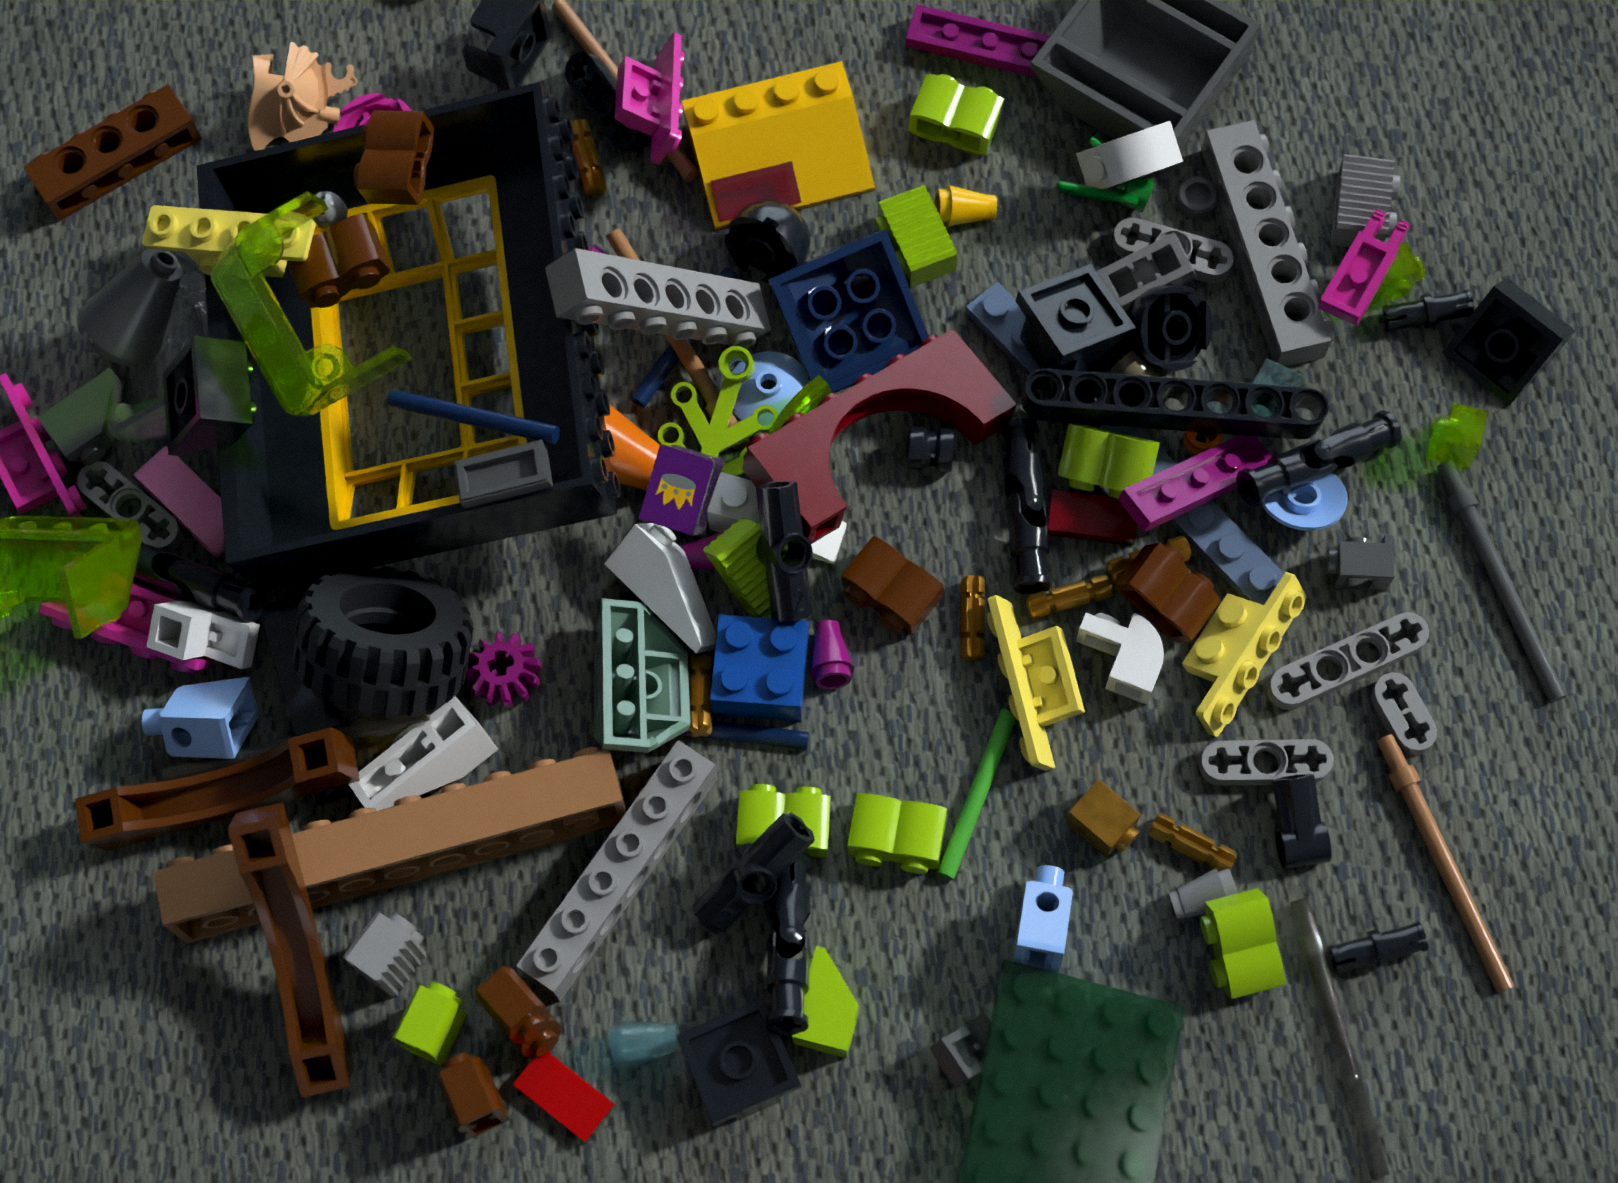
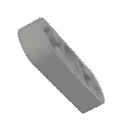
M1134 217L1123 219L1115 228L1112 245L1114 251L1122 258L1150 245L1151 237L1156 238V242L1175 232L1189 260L1192 249L1198 250L1194 264H1191L1197 276L1196 280L1206 283H1219L1225 280L1231 271L1234 259L1233 253L1222 242ZM1130 232L1138 234V240H1136L1134 245L1126 244ZM1211 255L1219 257L1216 269L1207 267Z
M96 461L91 465H85L80 470L77 476V485L83 495L142 545H151L170 553L180 546L183 539V531L177 520L111 465L103 461ZM96 476L100 479L104 478L115 492L109 497L100 487L93 486L91 483L93 478ZM132 498L141 501V509L138 514L130 518L120 516L119 509L124 501ZM149 519L159 528L167 529L169 536L165 540L161 537L156 538L151 529L145 525Z
M1316 739L1215 741L1209 744L1203 751L1199 761V769L1204 779L1214 785H1273L1272 779L1300 774H1314L1315 783L1324 780L1331 771L1334 757L1331 749L1324 742ZM1263 751L1272 753L1278 760V770L1271 774L1261 773L1254 766V755ZM1286 751L1292 752L1290 760H1302L1307 752L1310 751L1313 752L1315 759L1322 760L1323 763L1318 765L1315 772L1310 771L1308 764L1296 763L1291 767L1292 773H1286L1288 766ZM1241 752L1247 753L1244 760V768L1247 774L1240 773L1242 764L1229 765L1225 773H1218L1217 766L1209 764L1210 761L1214 760L1216 753H1222L1225 761H1239Z

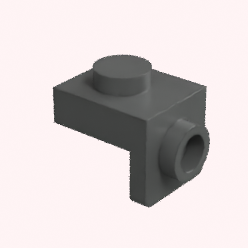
M986 1010L966 1026L941 1038L929 1049L938 1060L942 1071L958 1088L989 1070L1014 1050V1044L992 1012Z

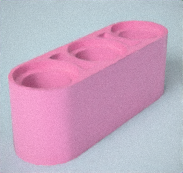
M164 446L133 474V477L208 552L218 559L225 553L221 498L178 456L168 455V447Z

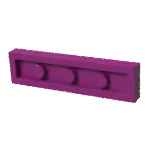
M916 4L907 32L905 47L1038 78L1031 69L1030 63L1049 39L1050 35Z
M1239 435L1124 488L1118 500L1142 531L1146 532L1237 489L1236 477L1239 471L1245 468L1254 470L1266 465L1272 456L1256 436Z

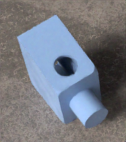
M250 677L183 685L176 688L164 708L144 710L142 714L144 734L146 736L163 735L166 751L172 757L235 758L259 717Z
M1051 865L1039 866L1035 881H1026L1009 974L1011 977L1054 985L1056 983L1065 950L1073 894L1072 889L1063 886L1064 871L1059 867Z

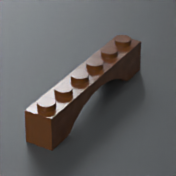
M329 727L287 739L277 747L261 755L218 770L169 781L115 787L75 798L81 843L109 851L232 817L239 812L282 803L360 781L352 737Z
M282 802L236 813L228 827V832L240 875L256 907L271 954L283 1007L289 1054L301 1098L346 1088L349 1086L354 1064L284 804Z

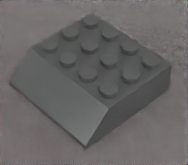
M1078 0L1031 61L1030 67L1063 110L1114 140L1170 121L1179 150L1181 151L1253 52L1261 24L1220 0Z

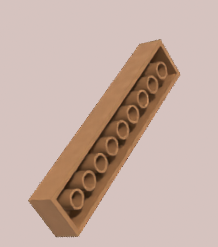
M599 747L584 748L573 754L574 758L556 762L554 759H544L529 765V770L512 775L509 771L495 772L484 777V782L466 787L464 783L451 784L441 788L438 791V795L423 799L417 795L406 796L396 800L393 803V807L376 811L375 808H362L349 813V819L331 823L329 820H318L304 825L303 831L293 833L292 837L311 908H319L616 827L627 812L610 750H600ZM232 844L218 847L212 851L211 856L194 860L193 857L173 859L166 863V868L153 871L162 924L186 944L261 923L248 888L240 875Z

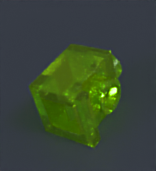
M1408 242L1401 244L1394 263L1368 307L1369 311L1377 309L1382 298L1387 297L1390 301L1403 298L1412 291L1416 281L1425 278L1423 262L1418 255L1413 254Z
M1453 402L1445 417L1438 416V418L1433 420L1425 459L1441 463L1453 460L1455 466L1468 469L1480 450L1488 411Z

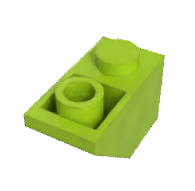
M816 946L813 958H810L809 991L804 995V1014L808 1016L809 1027L804 1032L792 1035V1041L795 1045L847 1058L859 1014V1005L826 949Z

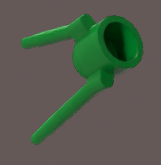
M1094 137L1089 139V144L1093 147L1103 144ZM1143 175L1114 185L1112 191L1064 181L1057 182L1056 186L1059 192L1112 202L1143 212L1151 195L1153 180L1144 178Z

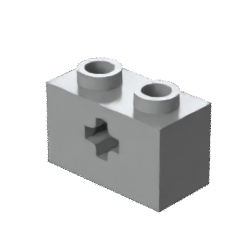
M1175 232L1097 271L1125 313L1129 310L1132 302L1150 288L1166 284L1184 285L1197 278Z

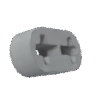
M1395 672L1384 674L1377 680L1371 690L1373 707L1387 732L1394 734L1401 751L1406 755H1421L1430 749L1437 738L1435 722L1408 677ZM1386 685H1389L1392 690L1400 689L1403 692L1398 700L1402 711H1400L1395 700H1385L1382 695L1387 690ZM1406 717L1414 729L1422 728L1425 731V734L1420 739V744L1415 738L1408 740L1404 734L1409 729Z

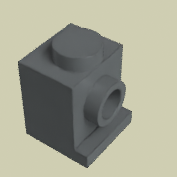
M1384 535L1380 543H1371V540L1365 537H1352L1345 541H1340L1337 548H1327L1325 554V573L1332 574L1333 589L1386 591L1394 579L1393 535Z

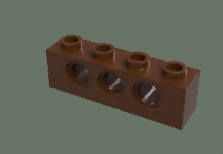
M169 84L158 90L148 92L141 100L127 108L113 112L106 120L92 128L76 133L69 141L50 152L38 155L32 162L23 166L58 222L199 142L202 138L192 118ZM153 127L151 130L143 132L144 130ZM116 148L114 151L107 153L109 150ZM80 169L76 173L71 174L74 170Z

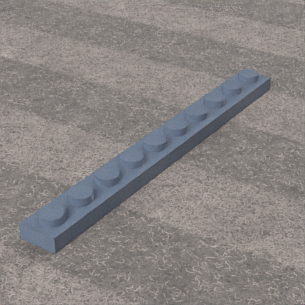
M998 281L966 306L965 313L1027 377L1037 369L1067 370L1070 362L1059 366L1053 356L1048 366L1043 368L1038 366L1020 339L1025 315L1015 302L1016 299ZM1040 389L1049 399L1053 398L1051 392L1046 389ZM1080 392L1075 395L1079 401L1085 404L1097 401L1095 396L1088 392ZM1083 424L1154 441L1142 428ZM1160 446L1153 475L1176 465L1173 459ZM1213 500L1168 521L1242 598L1265 605L1284 573Z

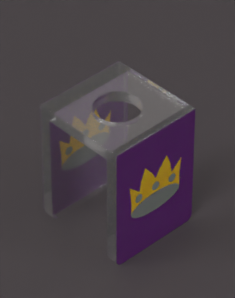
M661 445L638 519L692 536L704 534L708 523L707 509L720 472H723L725 461L678 445H672L671 447Z

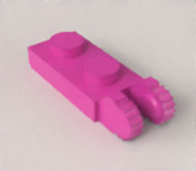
M1376 209L1363 232L1359 231L1323 293L1318 309L1358 326L1394 263L1398 250L1408 233L1410 223L1400 220L1394 227L1388 242L1380 241L1375 236L1385 222L1386 212Z

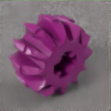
M496 631L494 634L495 643L491 645L486 640L479 638L478 645L482 653H469L468 661L473 667L466 670L465 677L467 681L474 682L471 690L475 697L485 695V701L491 707L502 697L505 707L511 709L513 706L512 696L518 694L521 700L528 701L529 695L525 686L539 687L540 680L534 673L542 669L540 659L533 657L536 650L532 643L521 645V637L516 633L505 642L502 633ZM509 664V667L506 669V675L498 676V672L501 669L500 665Z

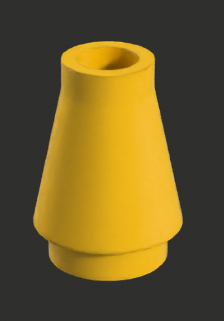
M947 185L946 189L936 190L934 206H936L937 212L940 214V218L946 227L983 220H995L996 195H986Z

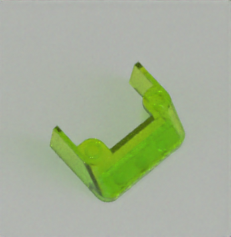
M308 191L245 226L215 260L211 269V280L280 406L289 414L300 417L311 416L412 359L408 351L396 346H391L356 367L353 366L348 355L341 348L334 345L322 344L305 352L262 272L276 265L281 259L284 251L282 235L329 209L325 201Z
M12 516L0 519V617L11 614L14 611L13 607L23 601L66 603L74 638L79 639L84 638L103 624L119 619L121 617L120 613L128 607L141 549L142 535L139 522L135 519Z

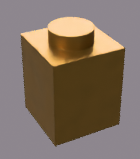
M1098 779L1068 812L1065 823L1108 858L1116 848L1123 853L1136 839L1140 832L1134 827L1137 825L1141 814Z

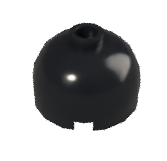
M763 199L748 204L732 219L728 225L729 230L725 234L728 252L736 264L745 272L748 265H751L768 274L761 279L769 284L768 279L806 262L810 253L811 234L807 223L794 208L778 200Z
M1166 284L1150 288L1132 302L1126 313L1136 327L1131 338L1126 341L1131 350L1153 368L1179 371L1191 367L1197 362L1194 359L1200 351L1206 350L1210 344L1213 329L1211 310L1207 302L1201 301L1198 295L1194 293L1197 291L1192 287Z

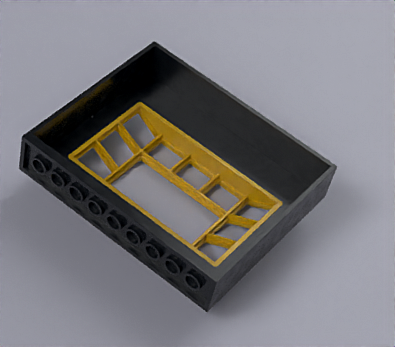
M541 82L421 110L424 111L434 126V137L431 155L426 165L424 191L418 205L368 204L355 187L353 178L354 168L357 163H360L365 151L362 144L364 125L196 165L200 209L311 217L308 205L316 193L330 191L337 194L347 206L348 214L346 218L363 214L374 225L391 270L386 276L381 278L377 285L368 289H352L341 297L337 304L327 308H311L299 297L288 264H286L283 277L266 276L264 280H253L235 273H225L223 277L205 274L209 338L246 342L247 359L251 360L253 366V374L249 386L250 398L256 404L255 422L237 442L217 446L226 564L252 584L257 583L263 585L266 590L317 580L326 574L331 576L336 570L347 568L349 571L356 570L358 566L370 565L372 568L617 514L615 498L621 497V488L616 472L611 471L610 457L615 456V444L610 430H606L604 416L610 415V405L605 390L600 387L599 376L605 374V367L599 349H595L594 336L600 333L599 324L581 325L576 320L556 317L545 270L546 266L574 248L589 251L584 232L580 231L578 219L584 218V209L580 195L575 193L573 181L579 180V171L573 155H570L569 143L574 142L572 125L568 117L562 118L557 98L555 96L549 97ZM486 193L491 207L495 249L455 258L442 204ZM324 206L322 207L321 216H325ZM426 208L429 212L440 261L430 265L395 272L382 219L386 216ZM316 224L313 235L323 233L325 230ZM497 265L503 310L462 319L458 275ZM443 278L457 404L472 407L471 399L473 396L512 387L515 417L559 426L560 435L557 443L545 442L548 450L553 487L467 509L460 504L459 494L412 505L417 473L454 465V461L537 441L513 435L476 443L474 426L459 423L461 446L458 448L354 471L339 303L353 298ZM505 326L510 372L469 381L465 335ZM400 477L395 509L350 519L354 492L357 486Z

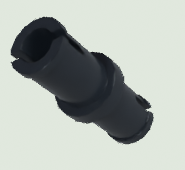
M1464 290L1463 292L1437 297L1425 294L1421 295L1419 300L1384 305L1382 308L1383 316L1390 318L1401 315L1399 318L1384 320L1386 331L1389 333L1394 330L1424 325L1427 329L1436 327L1437 322L1463 317L1469 318L1474 312V306L1463 305L1456 307V305L1473 302V297L1469 290Z
M1417 921L1411 925L1381 933L1378 929L1368 931L1367 937L1337 945H1329L1328 952L1330 955H1333V958L1330 959L1335 973L1340 975L1343 972L1376 964L1378 967L1387 966L1391 959L1420 951H1428V942L1422 940L1427 937L1421 923Z

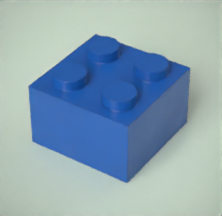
M719 614L710 697L713 715L802 722L809 646V622L805 620L778 622L772 618Z

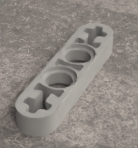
M1401 613L1285 665L1273 674L1268 684L1267 693L1269 699L1275 706L1281 709H1297L1418 653L1429 638L1428 625L1421 616L1415 613ZM1401 625L1406 630L1414 629L1417 634L1413 639V643L1411 644L1408 638L1395 642L1391 647V650L1394 652L1392 654L1388 640L1398 635L1402 629ZM1362 642L1374 644L1380 653L1379 660L1373 663H1366L1360 660L1356 654V645ZM1322 660L1335 662L1339 666L1340 677L1334 681L1322 679L1316 670L1317 663ZM1305 668L1309 682L1298 687L1294 698L1289 692L1281 694L1279 689L1283 679H1286L1289 684L1298 682L1306 674L1302 670ZM1311 684L1316 688L1315 690L1311 689Z

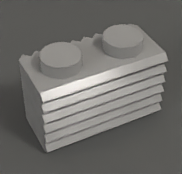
M1343 155L1337 171L1331 245L1348 246L1350 248L1358 232H1363L1376 209L1386 212L1385 222L1375 238L1385 242L1386 237H1391V233L1396 226L1397 213L1390 212L1391 200L1396 201L1400 187V176L1393 175L1394 160Z
M377 911L344 954L343 958L361 976L389 996L396 997L398 996V989L404 988L403 982L409 981V974L415 973L414 967L421 966L420 959L426 958V952L419 945L424 937L416 931L417 928L399 914L393 912L390 918H387Z

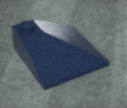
M886 230L871 232L768 279L817 399L853 384L866 373L874 375L884 369L886 364L899 354L907 356L917 350L919 345L929 337Z

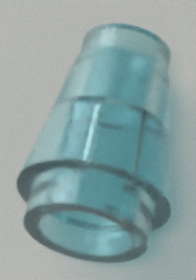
M621 1021L620 1026L611 1027L610 1047L615 1065L626 1064L627 1068L674 1051H680L681 1047L676 1035L680 1034L678 1023Z

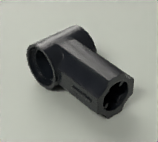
M1314 774L1289 775L1272 779L1279 828L1275 832V841L1282 868L1288 869L1330 862L1332 858L1331 842L1327 827L1320 818Z

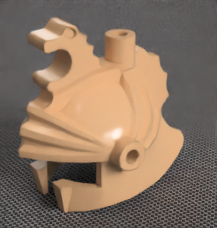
M293 42L290 43L285 75L273 73L274 54L253 55L254 85L247 112V128L253 149L255 151L265 149L267 144L278 137H284L290 143L319 136L328 128V124L337 125L340 118V108L327 106L329 96H335L336 93L342 94L344 90L349 91L352 86L357 85L358 81L354 76V66L347 65L346 76L343 79H336L331 73V63H325L323 66L319 65L316 60L318 57L317 52L310 53L307 46L297 47Z

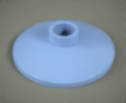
M765 351L751 355L755 363V370L752 377L741 384L734 406V414L742 421L753 415L757 407L770 405L776 409L779 415L780 423L777 429H780L786 420L794 414L805 413L811 400V383L801 363L787 354ZM741 361L733 369L732 373L739 374L743 372L746 364ZM765 380L776 382V386L772 389H764L761 384ZM763 413L759 417V424L763 426L771 424L774 415Z
M1332 472L1330 475L1288 494H1281L1279 492L1267 497L1262 506L1273 519L1287 527L1297 530L1315 531L1328 528L1341 519L1347 507L1348 496L1345 486Z

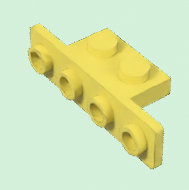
M153 205L150 208L142 244L147 249L185 252L199 266L200 271L211 276L223 277L225 273H235L253 280H264L266 276L283 277L287 261L304 262L307 260L316 223L311 217Z
M1285 572L1265 605L1227 593L1182 662L1186 671L1190 674L1214 682L1196 710V715L1208 734L1218 737L1225 725L1233 720L1241 700L1248 689L1256 684L1264 664L1271 653H1274L1279 648L1282 636L1293 619L1303 610L1306 594L1295 574Z
M994 595L988 598L991 612L987 613V621L993 635L998 638L1001 653L998 654L999 667L1003 675L1009 680L1012 695H1009L1008 698L1009 706L1013 716L1019 721L1023 737H1020L1019 740L1020 749L1028 763L1048 771L1054 769L1055 764L1045 726L1085 713L1065 635L1062 628L1054 626L1021 638L1012 603L998 595Z

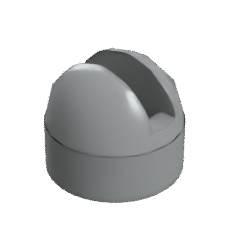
M330 191L316 193L308 205L311 218L324 230L346 219L348 214L346 204L337 194ZM323 206H324L325 216H321V212H322V207H323Z

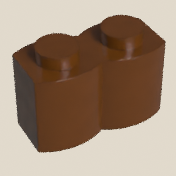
M374 110L368 124L364 125L362 144L365 151L360 163H357L354 168L353 178L355 187L368 204L418 205L420 203L425 186L426 165L431 155L434 137V126L424 111Z
M363 214L343 219L323 233L313 235L306 261H287L299 297L311 308L331 307L337 304L341 297L350 290L371 288L377 285L381 278L391 271L376 229Z
M874 535L841 574L842 586L845 588L843 591L844 595L860 608H864L867 604L880 613L878 616L880 622L894 633H899L903 630L912 636L944 596V585L917 564L909 561L891 545Z
M1167 543L1144 545L1115 584V587L1127 601L1146 614L1149 620L1165 635L1177 643L1192 642L1221 602V599L1213 590L1215 588L1214 584L1201 573H1191L1182 562L1184 559L1183 555L1175 547Z
M502 966L476 989V1000L525 1057L534 1058L535 1055L540 1057L555 1047L561 1034L560 1024L511 967Z
M462 1053L441 1064L443 1070L437 1073L436 1079L458 1131L464 1132L466 1138H474L509 1120V1115L489 1068L486 1064L482 1063L480 1057H469L468 1053Z

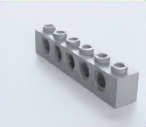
M1255 120L1207 130L1201 151L1211 181L1219 191L1218 201L1275 369L1324 358L1330 343L1334 339L1333 326L1329 317H1323L1321 309H1318L1321 299L1320 289L1315 279L1310 280L1306 269L1308 265L1307 252L1302 242L1297 243L1293 231L1295 229L1294 214L1291 207L1285 206L1282 200V181L1279 172L1271 168L1268 159L1270 157V148L1266 135H1260ZM1236 168H1246L1251 173H1242ZM1249 204H1259L1264 209H1254L1251 206H1249ZM1261 240H1271L1277 246H1267ZM1273 277H1285L1290 283H1280ZM1286 313H1295L1303 320H1291L1286 316Z
M574 248L545 267L556 317L576 320L581 325L595 323L608 325L613 330L633 329L641 331L644 335L664 334L672 336L675 340L688 338L701 340L706 345L719 343L731 345V347L741 346L743 348L754 345L756 338L771 330L759 283Z
M678 740L516 965L523 977L558 1001L562 1000L717 781L716 764Z

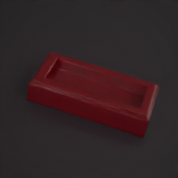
M1052 490L1047 527L1048 536L1134 545L1137 523L1117 498Z

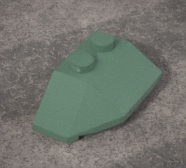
M604 598L601 600L594 658V738L602 749L648 753L686 732L690 727L688 652L668 628L653 616L654 612L644 602Z

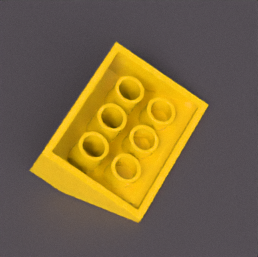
M842 61L682 100L686 132L699 171L715 231L728 228L732 219L719 222L710 185L712 180L791 162L800 203L790 205L795 210L875 191V184L853 94Z

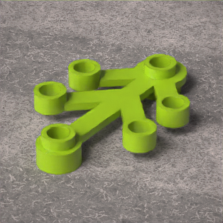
M741 346L729 347L720 355L719 369L724 376V380L710 424L698 404V393L692 384L680 382L671 390V399L674 405L683 411L702 446L700 453L718 458L719 453L758 432L772 433L779 426L780 418L776 409L770 405H761L755 409L753 415L728 428L741 384L748 381L755 370V363L750 352ZM736 361H742L746 364L744 371L739 374H734L730 370L732 364ZM689 390L692 392V397L688 402L681 403L677 401V396L681 391ZM763 413L774 415L772 423L767 426L759 424V417ZM668 422L660 427L658 440L661 445L669 447L678 445L686 448L684 445L685 433L678 424ZM670 430L679 432V437L674 443L664 441L665 434ZM747 447L741 451L739 458L725 464L723 473L737 477L745 474L742 466Z

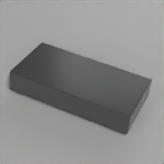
M542 439L454 461L459 501L465 509L553 487L547 445Z

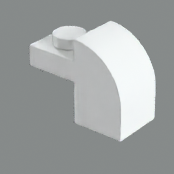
M1170 121L1076 153L1086 186L1105 189L1183 162Z
M172 601L154 604L146 647L181 660L206 656L239 669L252 667L260 624L241 621L239 617L234 616L230 611H214L200 606L193 601Z
M1085 613L1076 642L1116 657L1105 689L1147 705L1164 658L1163 644L1157 630L1148 620L1136 613L1133 614L1128 628L1121 626L1117 619L1107 614L1097 613L1094 616Z

